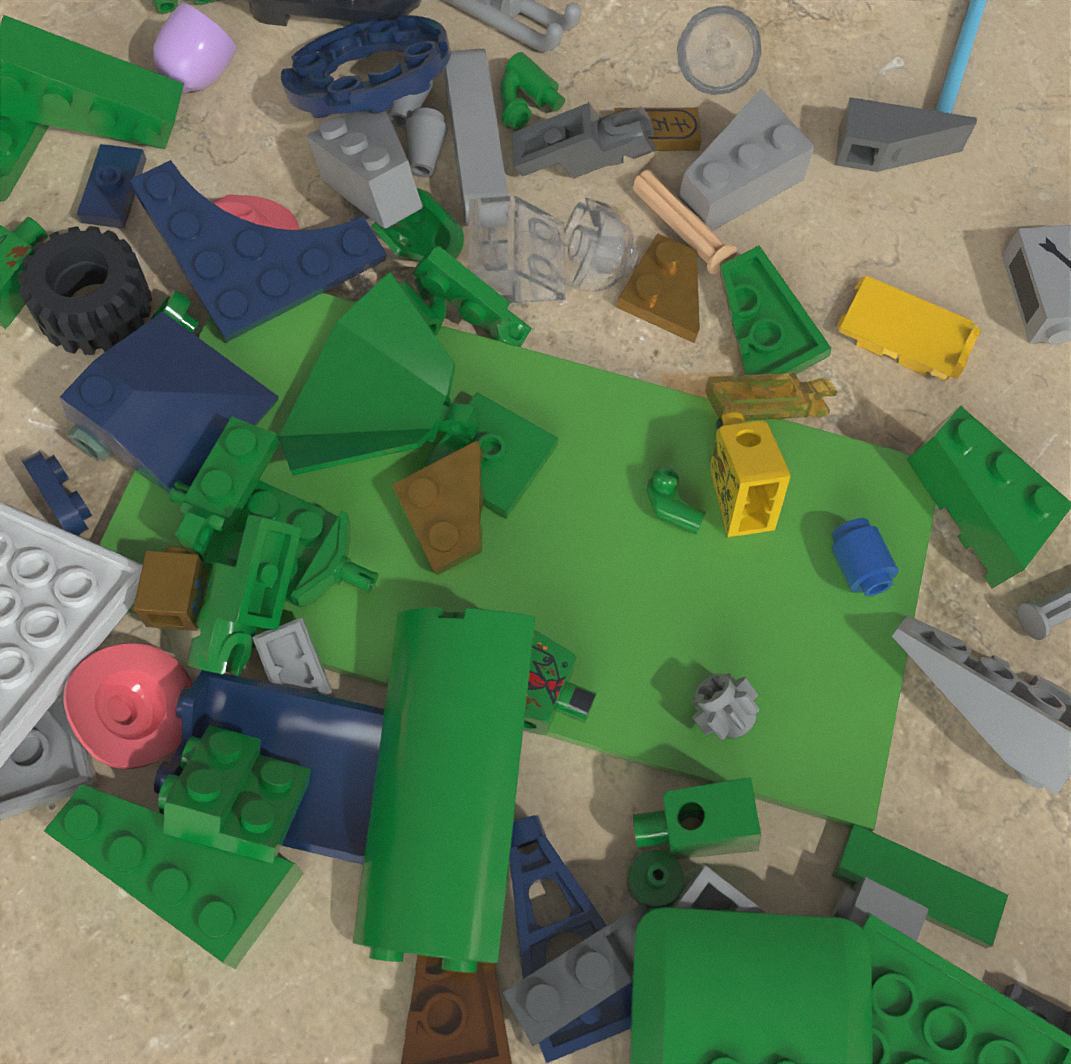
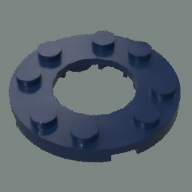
M399 15L398 23L393 19L378 21L377 18H373L331 31L298 50L292 56V68L282 69L281 82L287 99L294 107L310 112L314 118H323L331 114L352 113L367 109L371 113L384 112L393 106V101L407 95L421 94L430 89V82L444 70L451 57L447 32L439 22L431 18L415 15ZM396 51L404 55L405 60L401 64L398 60H395V65L387 71L367 73L369 81L362 82L358 76H345L334 81V78L330 76V74L338 69V66L351 59L366 58L374 52Z

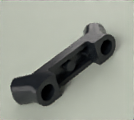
M422 0L248 1L251 14L258 22L287 27L290 15L360 22L377 18L378 21L393 19L398 23L399 15H409V13L420 6Z

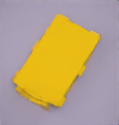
M870 276L860 277L854 288L858 292L847 314L841 315L835 326L839 328L838 332L858 340L856 346L881 357L886 355L895 360L899 358L897 364L924 376L929 371L931 372L930 375L943 381L948 380L949 377L958 379L968 362V356L981 332L978 329V325H973L974 321L967 317L955 314L925 301L923 298L904 292Z

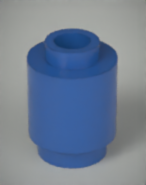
M858 518L842 524L831 534L834 541L832 551L852 592H863L865 596H874L886 591L893 585L892 579L898 574L899 570L876 526H871L866 518Z

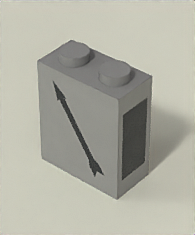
M1071 225L1018 228L1002 257L1029 343L1049 342L1054 345L1068 342L1071 340Z

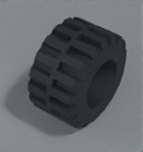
M76 226L68 228V232L61 235L57 231L49 235V241L46 243L39 241L33 247L34 255H26L22 264L25 270L19 271L18 281L22 286L19 288L20 295L43 335H46L48 340L56 347L62 344L65 351L74 354L78 349H82L84 355H95L96 349L103 348L104 352H106L114 344L122 341L133 331L143 326L142 318L150 316L151 307L149 302L152 301L151 291L135 252L132 251L131 246L125 239L119 240L117 234L110 230L101 234L99 227L88 226L86 231H80L79 227ZM102 284L96 291L88 295L72 297L74 293L86 286Z

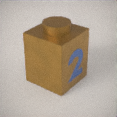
M168 547L164 549V552L146 550L133 608L146 627L198 631V625L195 624L198 614L202 609L208 573L199 556L190 550L180 547Z

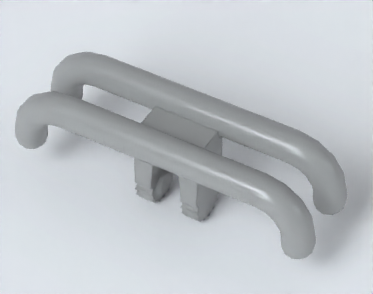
M445 0L464 12L541 52L552 51L558 47L563 32L570 31L576 27L581 16V9L577 3L568 4L564 15L534 0ZM521 12L547 26L546 35L520 23L514 17Z

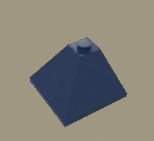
M163 311L96 358L60 396L67 420L169 494L172 488L178 490L174 486L177 481H181L191 487L231 416L257 426L279 399V396Z

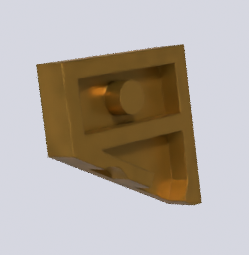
M657 233L618 297L617 308L695 343L700 329L697 250Z

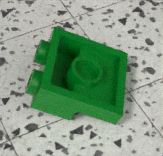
M209 725L202 738L191 736L188 739L181 757V768H183L181 775L169 774L163 782L158 798V807L164 809L163 834L273 864L309 785L311 768L259 755L261 739Z

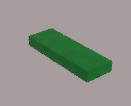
M856 824L849 827L832 877L851 886L867 877L928 908L926 921L984 948L992 947L1008 898V894Z

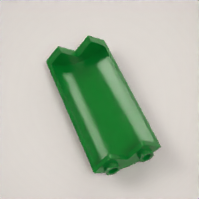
M440 607L409 609L398 612L353 943L370 947L369 959L403 962L404 953L443 958L441 969L476 973L477 961L498 963L536 616L476 608H465V612L455 613L443 611L444 609Z

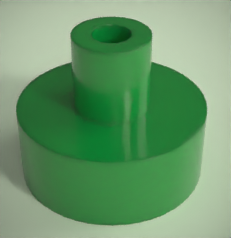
M175 288L168 293L151 318L153 319L163 311L191 333H193L199 323L186 313L191 299Z
M651 850L640 854L633 861L627 873V888L631 897L639 905L644 902L649 909L671 904L680 894L683 886V873L679 863L670 854L659 850ZM653 874H657L660 880H656Z

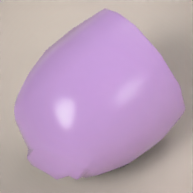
M181 3L169 16L156 38L153 46L154 69L158 74L184 83L182 90L184 94L190 91H202L221 76L230 64L237 47L229 35L214 21L194 7Z

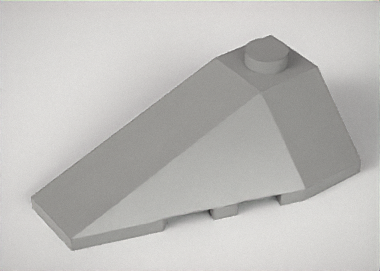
M907 615L892 637L1007 765L1015 769V773L1021 780L1035 788L1041 789L1045 787L1057 795L1071 776V693L1038 675H1035L1031 682L1017 677L1009 669V662L995 655H992L991 658L981 657L979 659L970 655L971 649L962 640Z

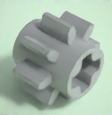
M731 673L711 675L703 680L695 691V699L692 701V704L698 711L692 718L706 735L715 732L720 740H724L725 737L728 739L738 738L747 733L756 721V713L760 709L753 700L756 699L758 693L745 677L736 681Z

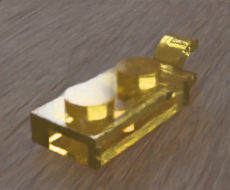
M795 373L712 376L708 378L705 393L718 418L727 413L738 412L747 421L805 418L809 414L813 417L827 416L830 409L821 398L836 396L837 390L827 378L800 382Z

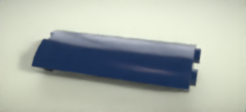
M201 670L190 688L184 687L179 695L176 717L182 719V741L170 761H163L159 766L154 780V793H160L163 782L169 774L181 775L183 768H181V757L188 739L191 736L202 738L209 725L261 739L259 755L311 768L309 785L281 846L363 865L384 709L231 674H219ZM159 808V813L164 814V809Z

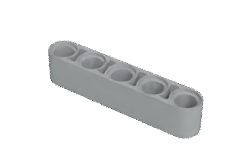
M482 48L451 51L450 60L444 68L465 226L507 223L510 221L509 197L486 50Z

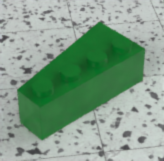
M3 15L0 23V116L161 149L166 148L175 123L184 83Z
M81 784L45 828L44 832L219 961L236 969L304 873L296 863L276 856L272 864L163 834L164 814Z

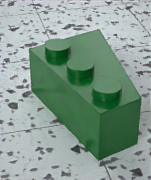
M959 406L937 425L907 459L940 510L946 508L962 532L957 537L965 549L972 547L988 572L983 576L991 589L1025 570L1071 509V501L962 406Z

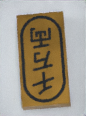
M614 108V113L626 108ZM644 108L653 124L655 134L648 138L656 145L655 151H699L701 132L698 108Z

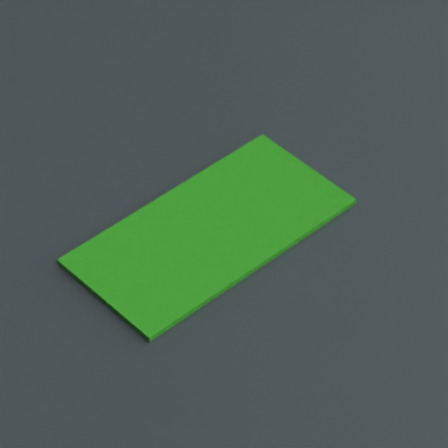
M322 293L225 343L208 316L198 338L279 396L275 405L257 424L258 427L276 433L278 436L337 320L356 302ZM441 326V329L435 336L450 355L456 367L449 396L451 405L453 403L468 405L478 392L558 437V446L507 519L483 506L480 526L483 529L482 552L437 575L429 563L392 484L423 469L425 461L445 436L446 432L438 431L434 442L426 441L417 449L298 475H292L281 444L277 447L260 480L337 516L341 510L348 513L350 520V548L348 557L351 558L352 562L378 573L377 582L375 585L371 584L373 589L370 593L346 581H342L340 585L335 583L316 602L302 608L287 601L284 602L279 626L304 617L324 669L387 688L397 615L401 611L440 607L444 609L443 611L455 613L465 612V608H476L536 616L534 629L568 649L576 656L574 671L569 682L597 693L585 723L556 712L550 729L545 736L704 784L751 777L755 799L847 827L856 824L871 832L875 830L908 655L892 636L907 615L915 618L936 503L907 461L911 454ZM738 412L744 416L745 422L760 420L767 422L789 469L791 477L775 531L727 537L710 471L717 433L716 421L724 414ZM667 467L678 474L679 482L676 487L681 502L706 512L697 534L663 521L655 515L647 494L648 480L653 478L654 471L658 468ZM135 469L99 546L142 565L146 550L164 552V549L168 547H180L190 550L181 546L179 538L176 537V532L184 518L179 513L182 505L170 501L169 493ZM858 518L868 519L871 526H876L879 529L899 570L898 574L892 579L893 585L886 591L874 596H865L863 592L855 593L851 591L832 551L834 541L831 534L842 524ZM202 561V563H203V565H204V567H205V569H206V571H207V573H208L207 584H206V589H205V594H204V599H203V605H204L205 596H206V592H207V588H208V584H209V579H210V575H211V571H212V567H213V566H211V565H209V564H207V563H205V562ZM134 604L130 607V609H129L130 611L135 612V611L133 610ZM257 627L255 636L272 629ZM731 673L736 681L745 677L758 693L756 699L753 700L760 709L756 713V721L747 733L738 738L728 739L725 737L724 740H720L715 732L706 735L692 718L698 711L692 704V701L695 699V691L699 684L711 675Z

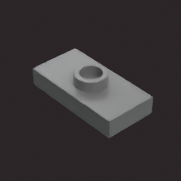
M304 617L279 626L278 630L272 629L252 637L271 684L335 698Z

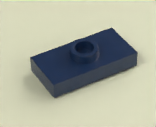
M100 144L77 211L81 223L125 229L135 197L129 179L143 172L147 160L143 149Z

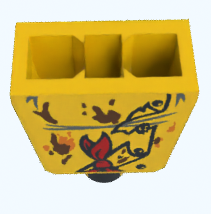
M738 412L724 414L716 421L717 433L710 471L727 537L775 531L791 477L789 469L767 422L762 420L745 422L744 416Z

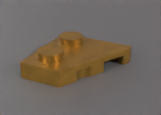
M477 441L392 484L429 563L437 575L482 552L483 529L480 526L481 511L483 510V490L481 488L483 450Z

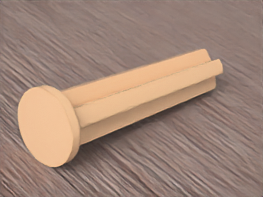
M645 170L633 180V190L692 249L697 250V254L708 264L707 270L711 274L720 273V265L734 259L737 248L733 244L726 245L652 171Z

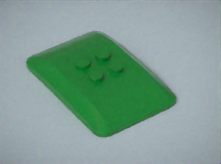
M666 906L649 910L638 921L634 934L629 1064H872L871 949L867 935L853 921L833 916Z

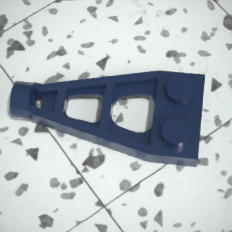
M539 815L529 816L513 822L509 857L522 980L547 964L546 948L552 938L566 932H572L580 935L585 940L607 926L547 839ZM537 844L535 851L530 854H523L519 851V849ZM548 878L557 882L570 906L571 912L568 918L546 927H541L534 919L529 890L534 883ZM632 982L540 1041L538 1044L545 1063L547 1064L631 1029Z

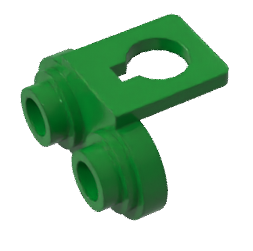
M417 188L423 208L398 221L399 227L391 225L384 229L376 222L372 225L375 232L395 254L418 261L426 256L435 246H440L456 259L464 245V233L459 223L428 191Z

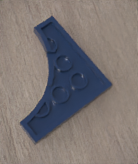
M172 160L129 179L133 192L225 343L386 260L387 253L364 216L344 224L322 229H277L252 223L221 209L193 188L182 176Z

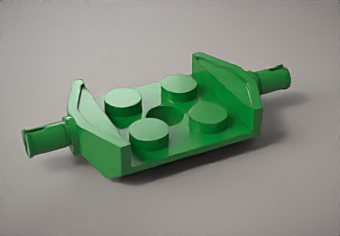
M261 480L258 481L234 526L228 525L223 532L215 529L201 554L195 552L201 561L213 566V562L236 567L249 514L302 527L285 601L302 608L316 602L335 583L340 585L342 581H346L370 593L373 589L371 584L375 585L378 579L377 572L352 562L351 558L348 557L350 548V520L348 513L341 510L337 516ZM177 481L174 486L178 490L172 488L169 499L182 505L190 486Z

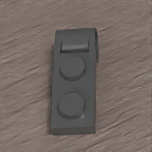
M644 902L503 992L532 1046L633 981L634 934L638 921L644 913L649 911Z

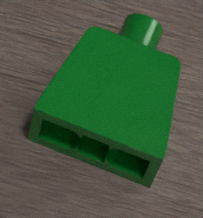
M751 777L666 791L662 793L664 810L633 814L637 848L670 844L671 854L675 859L759 851L761 830ZM689 817L698 818L703 822L695 830L684 829L681 823Z

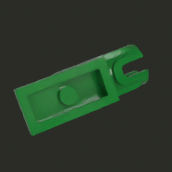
M248 514L236 567L213 562L204 605L198 614L195 624L198 625L201 634L192 638L186 663L188 666L219 674L228 672L235 676H241L243 667L250 658L254 642L252 637L255 636L257 627L278 630L302 527Z

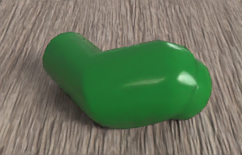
M667 467L658 468L654 471L653 478H650L647 484V494L655 515L663 521L697 534L706 512L681 502L676 487L679 482L678 474Z

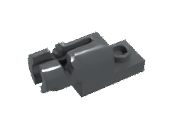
M589 102L513 132L514 168L523 177L561 163L573 178H577L606 166L620 165L624 163L623 156L635 159L656 150V145L648 138L655 134L653 124L643 107L626 108L600 118Z

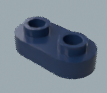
M37 451L22 459V463L64 530L76 536L89 530L84 520L93 515L77 490L67 495L61 484L70 479L55 455L53 454L44 459L41 452Z

